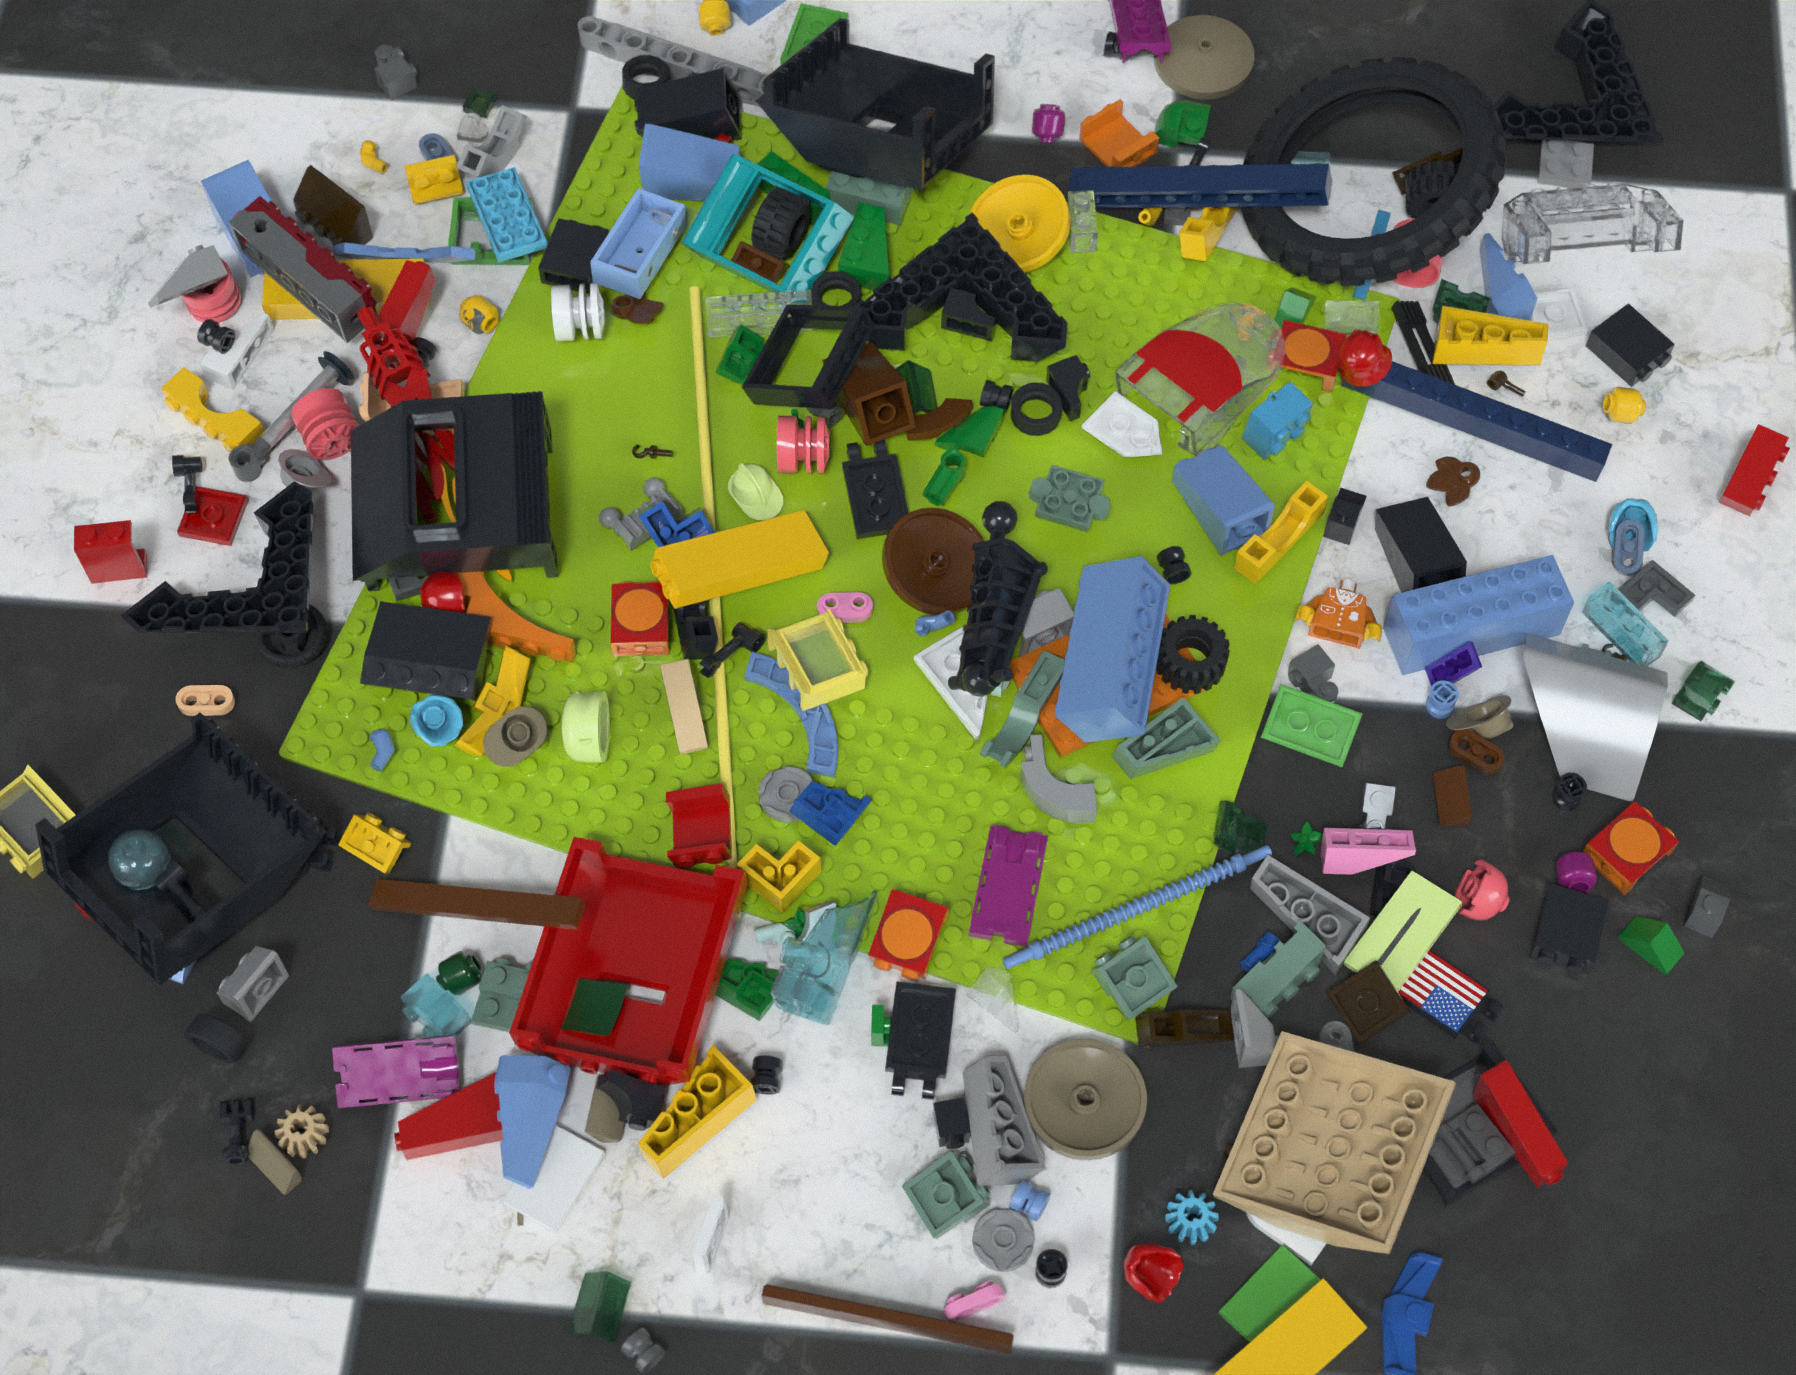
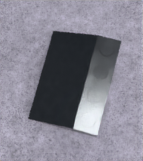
M380 601L364 654L360 683L368 686L431 695L438 694L476 701L482 687L492 617Z

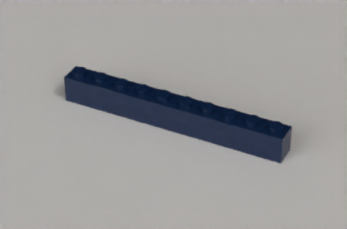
M1321 163L1072 168L1067 193L1071 205L1083 209L1328 206L1332 176L1329 164Z
M1392 361L1391 368L1386 376L1375 384L1366 387L1354 386L1347 383L1344 378L1341 384L1343 387L1594 482L1600 476L1612 444L1394 361Z

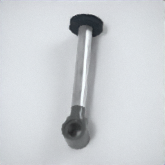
M324 351V357H318V362L323 368L322 372L252 445H240L230 452L229 463L240 481L251 482L260 476L262 471L261 464L265 461L264 455L294 425L291 412L293 406L300 398L312 391L329 388L335 380L347 386L349 384L348 379H354L351 370L341 359L328 351Z

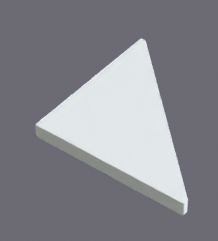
M963 627L916 654L914 662L977 741L980 739L988 695L984 697L972 696L969 692H964L961 689L951 690L948 686V679L951 676H957L960 666L961 652L959 648L964 635Z

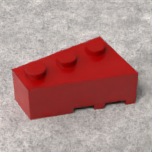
M1758 424L1719 503L1747 516L1751 515L1753 509L1759 511L1766 498V495L1761 494L1765 485L1771 487L1778 474L1777 471L1773 470L1777 461L1783 463L1790 448L1785 445L1789 437Z

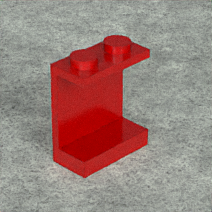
M131 520L74 526V552L91 584L147 578V553L144 548L135 549L132 543Z
M723 784L666 792V803L673 812L674 849L668 850L667 856L673 865L688 869L694 867L695 864H720L723 860L732 859L730 795Z

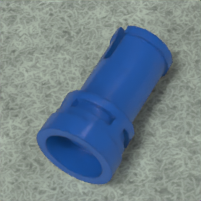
M1266 932L1257 942V946L1245 959L1240 961L1242 968L1248 973L1259 961L1261 963L1264 962L1276 951L1273 947L1280 940L1271 932Z

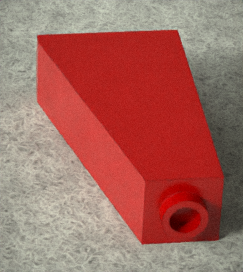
M406 260L377 317L380 323L386 321L390 329L394 327L401 329L409 344L416 337L436 282L429 265L421 261L415 263ZM394 333L395 338L400 340L397 333ZM382 340L376 346H384L388 341ZM394 362L390 364L388 368L394 369L398 367L400 363Z
M1507 1060L1481 1074L1472 1098L1516 1151L1515 1158L1538 1188L1545 1183L1551 1186L1564 1177L1563 1171L1568 1162Z
M496 1072L398 1121L399 1132L394 1133L397 1151H402L406 1160L502 1141V1122H498L497 1111L500 1110L499 1094H495L494 1087Z

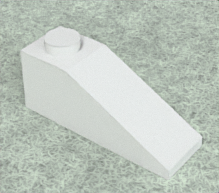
M263 313L235 330L234 344L227 353L221 354L211 347L202 356L200 366L207 380L234 390L274 331L269 314Z

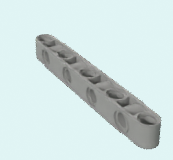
M593 16L583 17L578 22L580 43L587 50L622 63H626L631 58L640 55L659 57L668 65L669 76L673 80L724 68L741 102L760 107L755 100L764 94L762 83L768 74Z

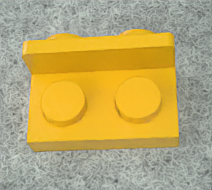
M455 155L404 166L413 204H421L464 193L459 170L456 168Z
M371 813L354 815L338 846L381 872L390 874L402 849L410 848L412 842L405 839L406 834L394 827L388 829L381 824L383 820Z

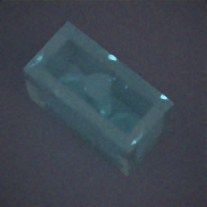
M428 973L400 997L405 1007L402 1009L403 1013L413 1023L418 1020L424 1026L422 1031L427 1037L454 1034L457 1037L472 1023L468 1012Z

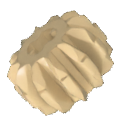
M298 1104L295 1113L286 1109L285 1113L288 1118L278 1119L277 1124L281 1128L275 1130L276 1138L280 1139L278 1145L281 1150L287 1149V1153L291 1157H294L299 1152L301 1158H306L307 1151L310 1149L314 1154H317L318 1148L316 1145L326 1144L327 1140L323 1135L329 1132L327 1124H323L325 1121L324 1115L322 1113L316 1114L317 1111L312 1106L305 1111L303 1106ZM303 1128L306 1132L301 1135L298 1131Z

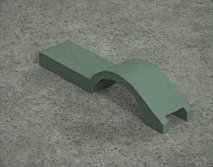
M1045 650L1042 652L1015 695L1011 712L1005 724L995 738L991 741L987 740L980 752V756L984 758L989 756L999 761L1000 766L1006 768L1022 751L1037 725L1042 710L1060 683L1065 665L1064 659Z

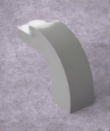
M502 105L486 140L478 147L466 144L456 168L477 178L504 170L513 159L521 144L518 141V137L527 116Z
M1042 734L1030 735L1029 746H1024L1025 762H1021L1020 772L1024 790L1030 800L1040 810L1053 818L1073 823L1095 822L1097 806L1094 783L1066 784L1054 778L1045 765Z

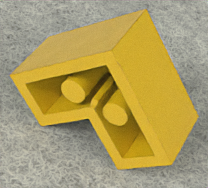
M797 841L779 861L755 844L737 863V869L745 870L748 887L783 914L821 873V858L800 841Z

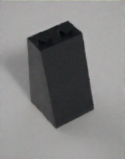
M724 68L637 89V100L634 103L638 120H635V129L637 134L642 135V137L645 124H652L710 139L719 137L720 133L732 136L733 141L742 139L741 99Z
M1429 497L1376 509L1375 531L1401 593L1466 577L1467 561Z

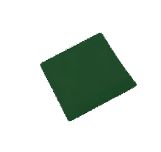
M578 979L574 997L561 1025V1029L609 1036L619 1015L627 986Z

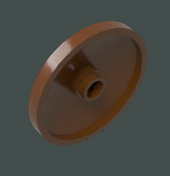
M941 508L914 510L898 520L884 541L882 565L886 579L901 600L920 612L930 615H938L947 610H950L953 614L960 613L966 610L968 605H971L970 586L973 583L974 575L972 565L975 564V551L972 550V546L974 543L983 542L984 539L968 520L954 512Z

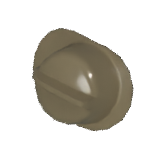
M1501 695L1486 702L1464 708L1452 714L1447 719L1446 726L1451 730L1469 729L1483 738L1497 737L1513 727V721L1508 711L1512 700L1507 695Z
M517 707L509 711L494 723L485 734L483 745L488 759L502 767L514 766L525 759L545 740L547 723L543 715L530 707Z

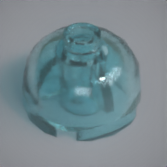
M145 829L129 830L121 834L112 843L108 852L109 868L115 880L119 884L128 886L129 889L133 890L148 889L156 885L153 881L166 870L165 866L170 862V853L164 841L154 832Z

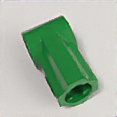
M953 449L942 454L940 465L923 490V496L930 503L936 506H944L957 483L964 479L965 457L963 453ZM950 465L958 466L957 468L953 469L948 468V466Z

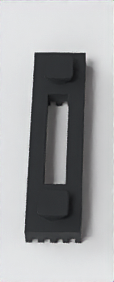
M1396 301L1392 306V310L1419 371L1455 384L1447 364H1432L1435 344L1427 329V320L1419 302ZM1412 328H1416L1431 362L1429 365Z

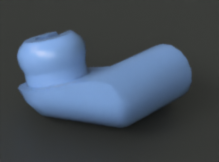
M950 610L938 615L921 616L915 621L914 631L919 636H926L929 632H935L952 624L955 621V616Z
M384 729L373 731L370 735V741L374 742L377 753L369 765L376 771L382 772L393 755L395 748L390 734Z

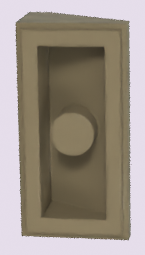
M597 1074L585 1133L601 1143H618L621 1140L624 1122L619 1121L620 1114L614 1101L606 1093L596 1089L598 1077L602 1075Z
M255 1130L248 1146V1157L280 1192L286 1195L302 1182V1177L260 1130Z

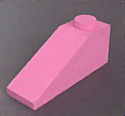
M1324 828L1320 850L1323 874L1352 875L1413 856L1416 853L1412 830Z

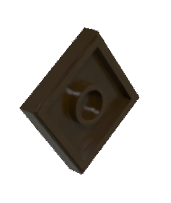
M1377 960L1326 993L1358 1044L1364 1043L1411 1012Z

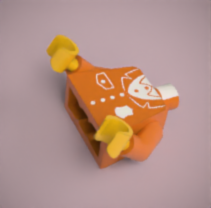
M1347 579L1341 581L1339 589L1328 587L1324 595H1317L1306 605H1300L1294 618L1295 621L1301 619L1307 622L1306 625L1310 626L1308 636L1358 649L1361 647L1362 640L1368 641V638H1375L1377 642H1380L1383 627L1377 623L1372 609L1366 606V597L1355 593L1357 584Z

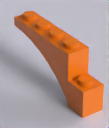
M483 571L457 573L460 575L459 580L464 588L465 599L463 603L465 609L467 608L466 613L492 617L488 644H493L500 649H503L506 645L512 649L520 650L527 655L535 656L538 654L548 656L552 660L559 662L564 660L573 662L576 649L572 638L554 634L520 617L493 592L485 580Z

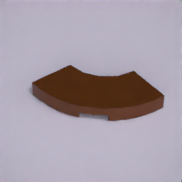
M946 398L942 405L934 411L913 415L916 428L906 432L907 440L931 439L940 436V432L952 426L956 428L970 414L973 408L972 400Z

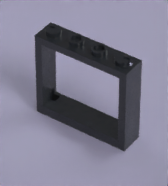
M787 304L741 388L755 405L831 409L867 342L875 323L864 307ZM802 328L842 330L812 387L771 385Z

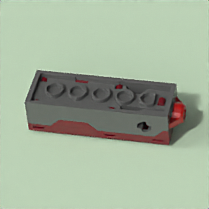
M259 196L245 209L237 212L233 219L228 222L240 252L346 343H349L365 329L357 315V312L361 311L360 308L371 306L378 317L375 307L377 303L371 295L370 291H372V288L363 278L358 279L355 277L353 271L346 263L342 262L340 264L336 261L335 256L328 248H321L309 232L303 233L290 216L287 218L283 216L274 202H267Z

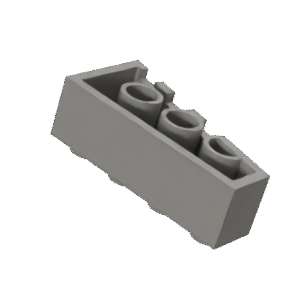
M1267 855L1252 877L1250 889L1293 933L1295 932L1294 926L1301 921L1326 945L1321 961L1336 975L1344 964V960L1367 929L1370 917Z
M984 1056L962 1072L978 1186L1020 1184L1023 1179L1026 1181L1030 1180L1046 1169L1007 1056Z

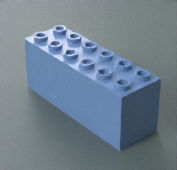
M1550 555L1395 594L1392 597L1383 630L1402 675L1425 670V667L1470 641L1474 643L1477 654L1480 656L1525 644L1527 634L1543 638L1559 636L1573 607L1574 600L1554 556Z
M1142 556L1083 566L1077 602L1074 607L1075 613L1072 628L1070 629L1068 649L1065 654L1063 675L1060 680V691L1055 706V716L1085 743L1139 736L1145 733L1170 584Z

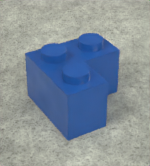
M660 498L638 512L640 519L658 547L715 533L700 507L675 521L666 504Z

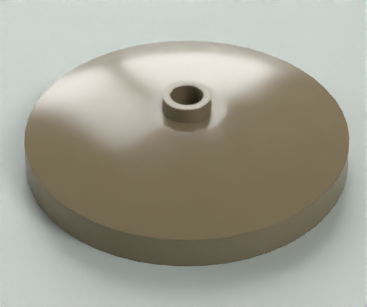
M1210 15L1185 17L1167 26L1171 41L1170 52H1164L1163 63H1160L1158 55H1154V65L1159 77L1169 88L1179 94L1195 99H1217L1236 92L1248 81L1253 70L1255 53L1250 38L1240 27L1226 19Z
M1077 1039L1052 1047L1035 1062L1026 1080L1024 1106L1033 1132L1048 1148L1072 1159L1097 1160L1119 1152L1137 1135L1146 1113L1147 1092L1139 1069L1125 1053L1105 1042ZM1085 1101L1088 1104L1086 1106H1083L1080 1104V1102Z

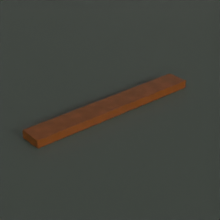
M377 879L368 903L372 910L575 930L578 929L586 905L584 899L579 897Z
M768 1284L764 1285L762 1291V1301L765 1305L1011 1354L1014 1335L1011 1333Z

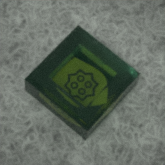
M472 88L462 106L463 112L487 119L496 102V95Z

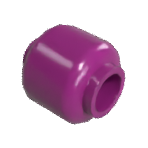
M1040 104V108L1033 111L1031 130L1034 135L1040 136L1039 141L1054 142L1055 138L1061 137L1064 134L1065 112L1060 110L1059 105Z
M1570 851L1558 859L1556 873L1559 886L1585 894L1595 886L1597 874L1594 860L1590 855L1584 852Z

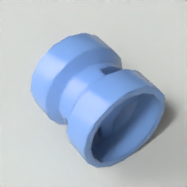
M1444 680L1434 683L1426 700L1427 712L1431 716L1440 719L1450 716L1458 700L1459 692L1457 687L1453 683Z
M1023 1179L1017 1187L1009 1207L1016 1211L1022 1210L1026 1212L1030 1219L1037 1222L1043 1214L1051 1194L1044 1190L1038 1191L1034 1189L1031 1183Z

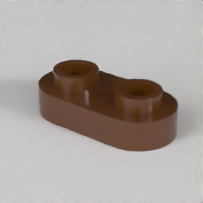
M1468 729L1457 730L1451 736L1449 750L1453 756L1484 774L1491 775L1500 771L1505 760L1501 748ZM1463 744L1468 749H1462L1459 747V745ZM1484 759L1491 760L1493 764L1485 763Z

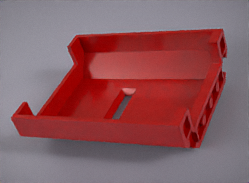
M573 837L555 895L583 898L586 905L577 930L555 927L543 928L509 1032L515 1045L522 1050L530 1051L538 1056H546L565 1066L579 1067L581 1071L588 1074L606 1073L612 1070L663 1086L690 1082L748 885L745 870L716 865L712 876L607 855L602 842ZM580 978L604 982V979L665 992L662 1003L624 996L619 1015L609 1036L561 1029V1025L574 997L578 979Z

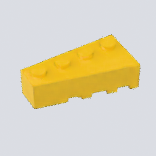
M1442 306L1436 329L1432 364L1541 365L1548 342L1549 324Z
M714 1045L706 1053L707 1057L701 1065H697L693 1070L690 1082H687L682 1090L679 1089L672 1098L673 1102L665 1112H661L638 1143L643 1158L662 1179L667 1177L757 1100L752 1084Z

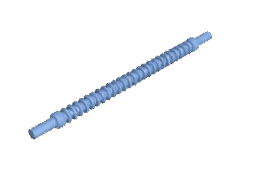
M1265 845L1242 856L1236 854L1230 857V861L1227 859L1223 860L1222 865L1216 863L1215 868L1209 866L1208 871L1201 869V874L1194 872L1192 878L1188 875L1185 881L1179 879L1178 884L1171 882V887L1164 885L1162 891L1158 888L1155 894L1148 892V897L1141 895L1140 900L1134 898L1133 903L1127 901L1125 907L1118 905L1117 910L1111 908L1110 913L1104 911L1103 916L1095 915L1094 920L1088 918L1087 923L1081 921L1080 926L1074 924L1071 930L1065 928L1064 933L1058 931L1057 936L1050 934L1048 940L1042 938V942L1034 941L1028 945L1029 948L1003 958V965L1008 970L1031 959L1037 961L1044 958L1045 953L1051 955L1053 949L1057 952L1060 946L1067 948V943L1074 945L1075 940L1081 942L1083 936L1090 938V933L1097 935L1098 930L1104 932L1106 926L1112 928L1113 923L1120 925L1121 920L1127 922L1128 917L1134 919L1136 913L1143 915L1144 910L1150 912L1151 907L1157 909L1158 904L1164 906L1167 900L1173 902L1174 897L1180 899L1181 894L1187 896L1188 891L1194 893L1197 887L1203 889L1204 884L1210 886L1211 881L1217 883L1218 878L1224 880L1227 874L1233 876V872L1241 873L1246 870V866L1265 859L1267 855L1272 856L1271 849L1268 845Z

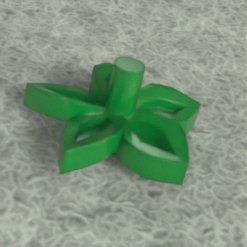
M1309 822L1304 824L1301 833L1291 834L1292 839L1298 842L1294 854H1301L1306 849L1308 853L1315 855V843L1321 841L1323 834L1314 831Z
M798 907L795 918H790L784 922L788 929L795 930L797 939L802 934L806 922L804 910Z

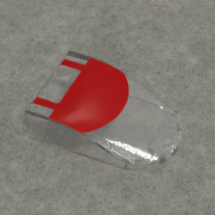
M1223 303L1209 307L1165 329L1130 356L1115 371L1118 393L1124 396L1133 387L1191 432L1193 452L1198 454L1276 379L1285 359L1284 336L1277 322L1268 313L1255 306L1243 303Z

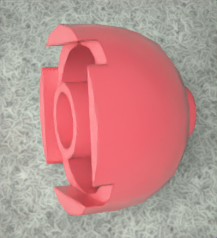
M1478 860L1473 863L1478 867L1473 872L1467 869L1454 894L1455 898L1462 901V906L1457 913L1475 921L1488 920L1494 917L1498 912H1503L1509 903L1508 883L1504 874L1492 864L1484 860Z

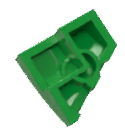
M740 324L731 334L715 373L743 385L764 347L763 337Z
M990 406L977 409L956 428H951L937 438L935 446L945 450L955 449L960 451L961 449L984 457L990 442L994 441L1003 423L1004 409Z
M728 959L724 963L715 995L760 1021L793 975V969L789 967H784V971L765 969V964L763 963L747 964L742 960Z

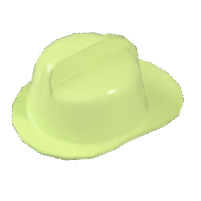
M739 464L738 470L728 481V491L732 498L749 518L763 521L777 516L783 507V495L778 486L761 466Z

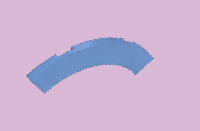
M345 242L334 246L333 255L361 259L423 258L424 262L475 260V250L457 246L420 250L418 248L400 247L393 249Z
M752 652L745 673V681L768 688L782 697L794 709L803 723L809 742L807 772L835 778L838 764V743L834 721L826 703L802 711L800 707L801 694L798 689H791L787 668L781 669L774 658Z

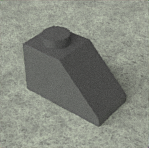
M1702 875L1684 927L1713 938L1721 926L1727 910L1731 886Z

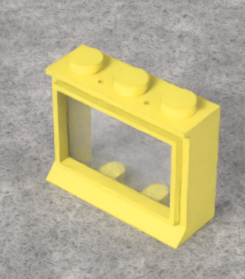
M830 609L826 613L778 630L768 629L769 651L776 649L779 667L781 669L787 668L791 689H798L801 694L800 707L802 711L865 689V679L868 676L866 664L863 660L859 661L853 641L846 638L841 620L835 618Z
M27 765L23 774L0 791V852L3 855L9 852L13 857L10 862L20 874L26 871L34 879L44 871L35 824L46 818L55 828H58L74 817L75 814L29 765Z

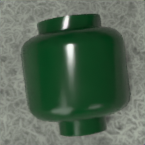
M458 951L439 963V975L436 976V980L444 992L449 990L453 995L459 996L479 984L480 975L483 974V970L479 961L472 953L467 954L466 952Z

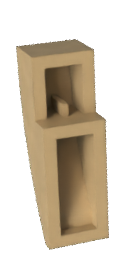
M688 659L660 665L680 755L708 749Z

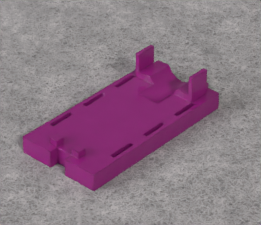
M1109 0L1120 52H1122V61L1125 62L1126 54L1135 55L1138 51L1147 49L1153 55H1158L1160 63H1163L1164 52H1170L1171 41L1161 0Z
M990 826L969 937L992 941L994 935L1004 937V943L1027 947L1048 836L1042 835L1040 832L1017 833L1004 826ZM989 849H991L990 860L988 861ZM1038 858L1041 859L1039 870L1036 869ZM986 876L984 887H982L983 878ZM1035 885L1034 896H1031L1032 887ZM981 902L979 914H976L978 903ZM1030 911L1029 922L1026 923L1027 912Z
M456 1034L336 1045L332 1047L334 1072H341V1081L336 1083L338 1108L442 1099L461 1090ZM434 1042V1044L417 1045V1043ZM403 1044L402 1047L386 1048V1046ZM372 1047V1049L355 1051L358 1048Z

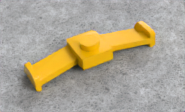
M506 645L502 651L496 686L486 682L472 707L473 710L481 713V715L454 744L455 747L472 756L482 757L484 755L483 740L486 732L494 723L509 711L522 707L521 702L531 659Z

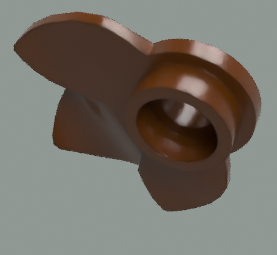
M646 291L641 299L629 295H621L613 300L611 313L615 317L627 319L632 323L646 324L652 322L653 316L661 312L664 303L646 299Z
M1449 456L1436 460L1438 471L1430 475L1426 487L1431 490L1446 492L1448 507L1462 503L1469 497L1470 489L1480 480L1481 474L1478 466L1472 462H1461L1457 458ZM1466 471L1471 472V474L1467 477L1461 475L1463 472Z

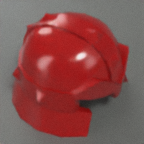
M1367 329L1364 331L1354 330L1343 341L1338 350L1340 374L1347 383L1354 386L1366 387L1375 384L1383 379L1391 368L1393 359L1391 350L1382 344L1378 334L1369 333Z

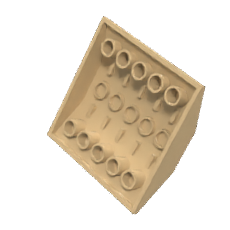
M1281 1031L1213 1195L1276 1227L1337 1247L1390 1254L1456 1083L1455 1081Z

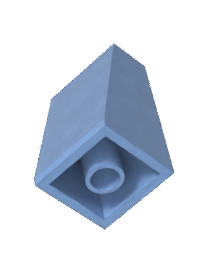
M645 124L639 161L642 190L667 199L705 201L732 153L740 156L739 145L657 125Z
M246 160L201 180L214 217L249 276L253 277L264 273V271L240 252L228 222L233 219L237 212L245 209L259 196L267 202H270L271 199L250 161Z
M1222 445L1214 449L1208 448L1201 452L1200 455L1191 459H1183L1174 466L1172 476L1174 485L1220 556L1242 547L1254 534L1259 536L1271 526L1275 505Z

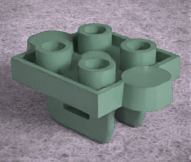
M1051 465L1047 479L1042 477L1034 479L1028 493L1030 499L1038 503L1035 517L1088 532L1092 519H1106L1111 509L1109 499L1101 495L1105 480Z

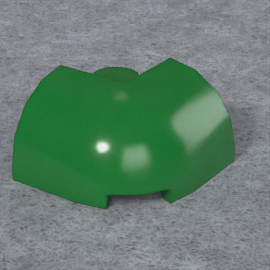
M1178 100L1166 105L1159 114L1154 133L1159 137L1158 144L1176 148L1177 142L1198 146L1201 137H1204L1207 131L1212 105L1190 100Z

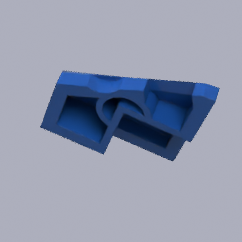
M811 782L795 800L789 812L836 847L870 804L871 799L863 796L862 799L846 796V791L837 788L828 789L822 784Z

